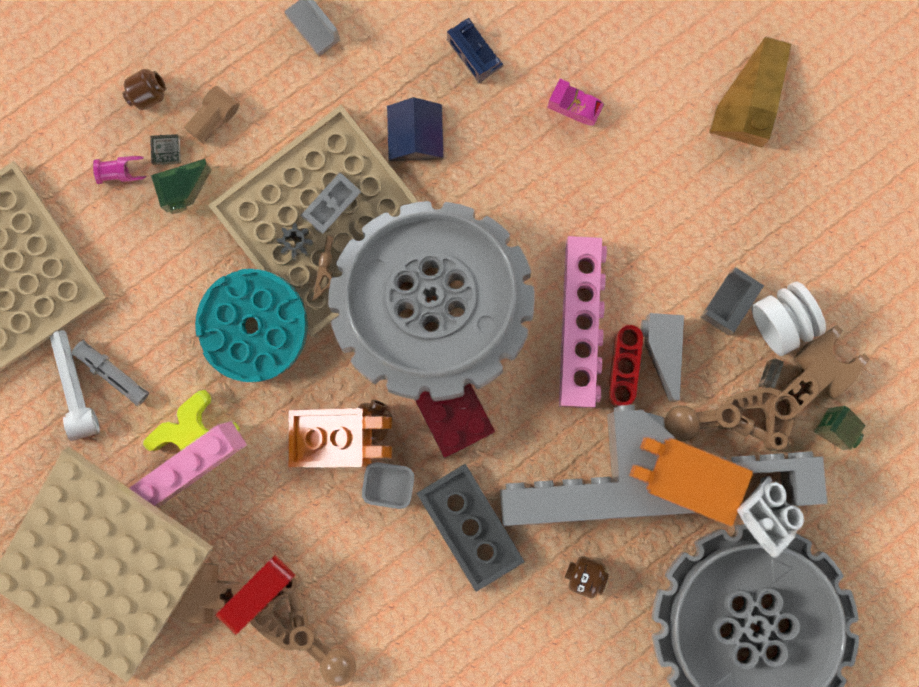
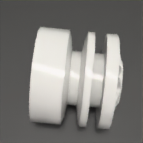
M798 281L789 284L787 289L782 288L778 290L777 299L770 295L752 304V315L758 330L768 346L779 356H784L798 348L800 339L804 342H809L813 340L814 336H820L826 331V323L820 307L809 290Z

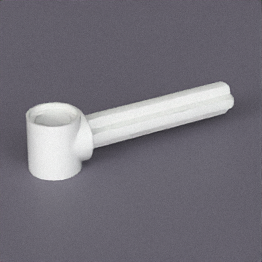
M64 330L56 331L50 336L69 409V412L65 414L66 417H63V424L68 439L75 441L100 433V427L94 410L85 406L67 333Z

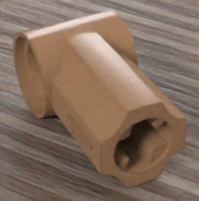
M214 86L205 95L202 101L203 106L184 127L203 144L222 122H228L236 114L240 106L235 99L219 86Z

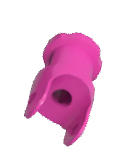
M126 156L118 157L114 161L103 162L100 159H94L93 172L96 183L103 184V181L108 180L128 182L146 178V176H132L128 171V161L144 159V157Z

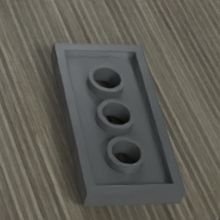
M466 464L417 493L475 592L524 563L523 558ZM458 494L464 499V506L461 510L452 511L449 509L447 500L451 495ZM467 519L477 521L479 530L475 535L469 536L463 532L462 524ZM489 544L493 547L494 553L489 560H482L478 557L477 549L480 545Z

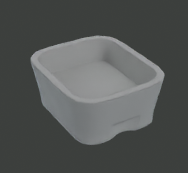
M380 462L372 463L365 470L362 498L370 505L396 509L405 508L410 504L412 498L414 473L405 466Z

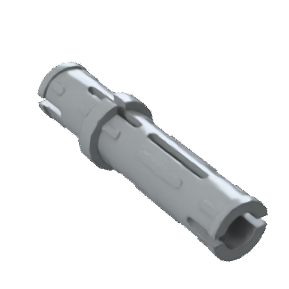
M85 340L80 341L72 350V354L90 368V372L101 376L137 407L148 397V391L109 361L107 355H101L86 343Z

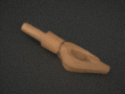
M326 236L324 251L320 253L312 302L330 288L331 279L334 277L329 271L333 256L330 255L333 242L332 236ZM324 277H327L329 283L322 289L321 283Z

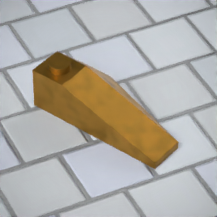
M764 37L717 105L709 133L761 148L770 140L778 112L791 43Z

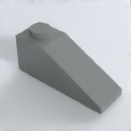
M649 313L646 316V320L641 321L640 330L643 333V337H645L644 344L668 400L676 402L680 400L684 315Z

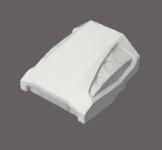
M766 476L760 479L759 486L740 505L738 512L744 524L759 544L772 557H778L795 538L797 530L803 525L804 517L798 507L791 506L786 502L784 487L776 482L771 483L772 479L770 476Z

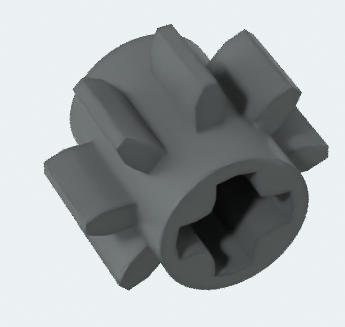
M296 223L293 224V229L287 230L282 228L283 238L276 240L278 244L285 246L281 253L283 255H286L288 252L292 253L291 255L294 260L301 253L308 256L306 251L307 245H313L312 240L305 238L309 234V230L305 228L299 231ZM294 236H297L301 242H298L296 247L293 248L289 241H293Z

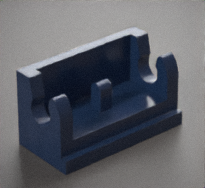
M470 18L465 19L447 31V41L478 83L503 67L502 61L492 51Z

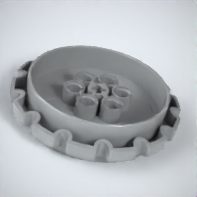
M430 201L403 205L400 207L401 213L399 216L392 217L388 212H385L362 228L365 238L361 241L350 240L342 251L336 265L343 274L340 277H333L329 288V308L331 312L339 314L336 319L331 321V325L344 353L355 352L351 359L353 367L371 383L377 384L380 380H387V390L389 393L418 400L420 394L424 391H429L434 401L460 397L464 395V386L466 384H473L477 389H480L503 373V366L500 361L504 358L515 360L528 337V329L521 324L525 321H532L534 314V287L523 283L530 279L531 270L519 246H507L510 241L509 232L491 217L485 216L482 220L474 219L475 213L473 208L451 202H445L439 210L433 209ZM428 268L439 270L434 276L424 274ZM459 280L464 285L459 289H453L449 286L450 283ZM404 282H411L414 284L413 287L407 291L401 290L399 288L401 284ZM432 296L437 297V301L432 300L431 303H428L426 300L427 297L432 299ZM454 308H461L465 311L460 317H453L449 314ZM405 309L414 311L413 315L407 319L401 318L399 315ZM431 322L440 325L434 332L426 331L424 329L425 326Z
M739 524L735 526V532L732 536H729L724 529H718L704 535L694 542L696 547L694 555L681 552L672 562L665 573V577L670 581V587L666 590H657L652 610V620L661 624V630L652 634L654 651L658 664L661 667L669 666L672 669L666 678L671 687H844L847 680L842 676L841 670L845 666H854L858 652L859 636L850 631V625L859 619L852 591L839 588V582L844 577L840 569L826 553L819 551L812 555L810 552L811 541L799 534H795V538L779 556L772 557L759 544L747 526ZM770 593L773 600L772 604L768 608H763L761 598L763 595ZM737 596H742L744 600L743 607L738 611H734L732 608L733 599ZM787 618L789 628L785 632L780 633L778 623L781 619ZM729 622L732 626V632L729 636L722 637L720 635V627L724 623ZM752 622L760 627L758 632L750 629ZM771 645H776V656L772 659H767V648ZM742 647H747L749 651L747 659L738 661V650Z

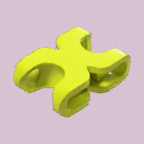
M201 390L191 396L178 408L177 417L179 425L171 422L161 423L143 441V446L148 451H157L168 443L173 442L182 451L207 433L209 430L204 427L201 420L203 411L211 403L210 394L206 390ZM233 422V424L235 425L236 429H237L238 432H239V431H240V427H239L236 423Z

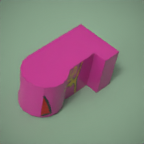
M560 78L549 99L547 108L583 124L594 126L604 104L596 97L585 94Z

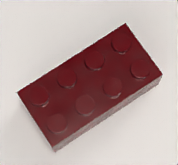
M470 383L464 386V395L460 397L434 401L431 393L424 391L420 394L419 399L415 400L444 459L495 433Z

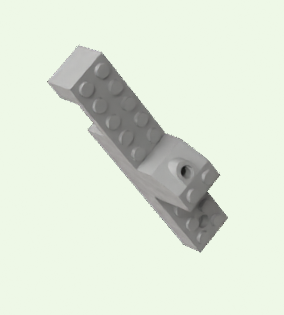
M635 405L617 406L614 408V412L607 414L612 479L611 477L591 478V483L583 484L582 479L563 480V485L554 486L553 481H535L534 487L525 488L523 482L506 483V489H500L502 524L504 526L696 512L649 494L648 489H646L648 483L629 476L633 465H638L653 472L659 457L640 449L644 437L663 444L665 439H675L665 429L663 417L647 413L644 410H635ZM813 451L788 453V459H784V453L760 455V461L755 460V455L731 457L732 463L749 469L753 473L780 471L781 483L786 491V502L790 505L827 504L823 457H813Z

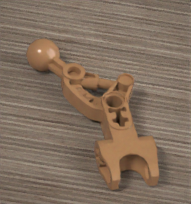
M836 325L820 337L808 342L793 357L803 369L780 391L771 387L745 391L724 399L715 410L696 413L688 406H676L667 413L664 419L665 429L675 437V440L688 441L697 435L699 429L712 427L720 429L730 428L746 437L750 434L762 440L765 448L770 451L782 450L787 446L796 415L822 390L831 399L841 395L856 381L858 375L870 359L864 353L851 360L848 364L837 360L833 354V345L843 330ZM801 384H804V394L798 395L795 398L791 396L801 389ZM779 401H783L787 406V413L785 415H781L777 410ZM754 408L764 410L766 415L765 430L755 426V421L741 415L740 412L745 409Z
M204 562L186 590L183 599L178 603L170 617L183 622L210 624L212 623L213 610L221 609L230 600L229 597H226V593L232 589V594L235 595L246 583L217 580L219 565ZM296 574L250 621L251 625L268 640L285 650H298L309 653L320 663L321 676L327 683L332 686L346 685L353 679L356 673L355 659L344 649L331 650L317 638L315 629L309 625L306 608L302 609L297 590L301 584V578ZM287 595L292 611L288 613L292 629L283 626L273 613L276 604Z

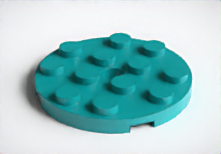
M241 269L222 276L207 289L197 309L195 331L196 337L199 338L203 349V355L214 369L233 380L259 382L279 376L296 362L306 343L308 318L301 297L285 279L265 270ZM251 317L256 319L259 328L253 334L249 333L245 328L247 319Z

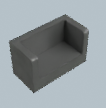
M735 267L728 273L700 318L727 335L734 333L764 285Z

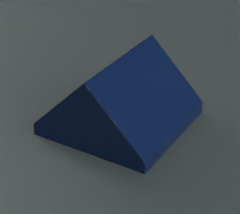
M412 97L387 106L389 161L444 159L442 104Z

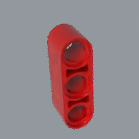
M634 325L622 327L616 333L614 339L608 386V400L614 407L632 404L637 394L643 333ZM624 332H630L635 336L636 341L633 346H627L623 343L622 334ZM625 359L631 363L632 371L630 374H624L619 370L618 364L620 360ZM618 387H623L628 391L629 397L626 402H620L616 399L615 390Z
M275 554L215 616L236 636L296 574Z

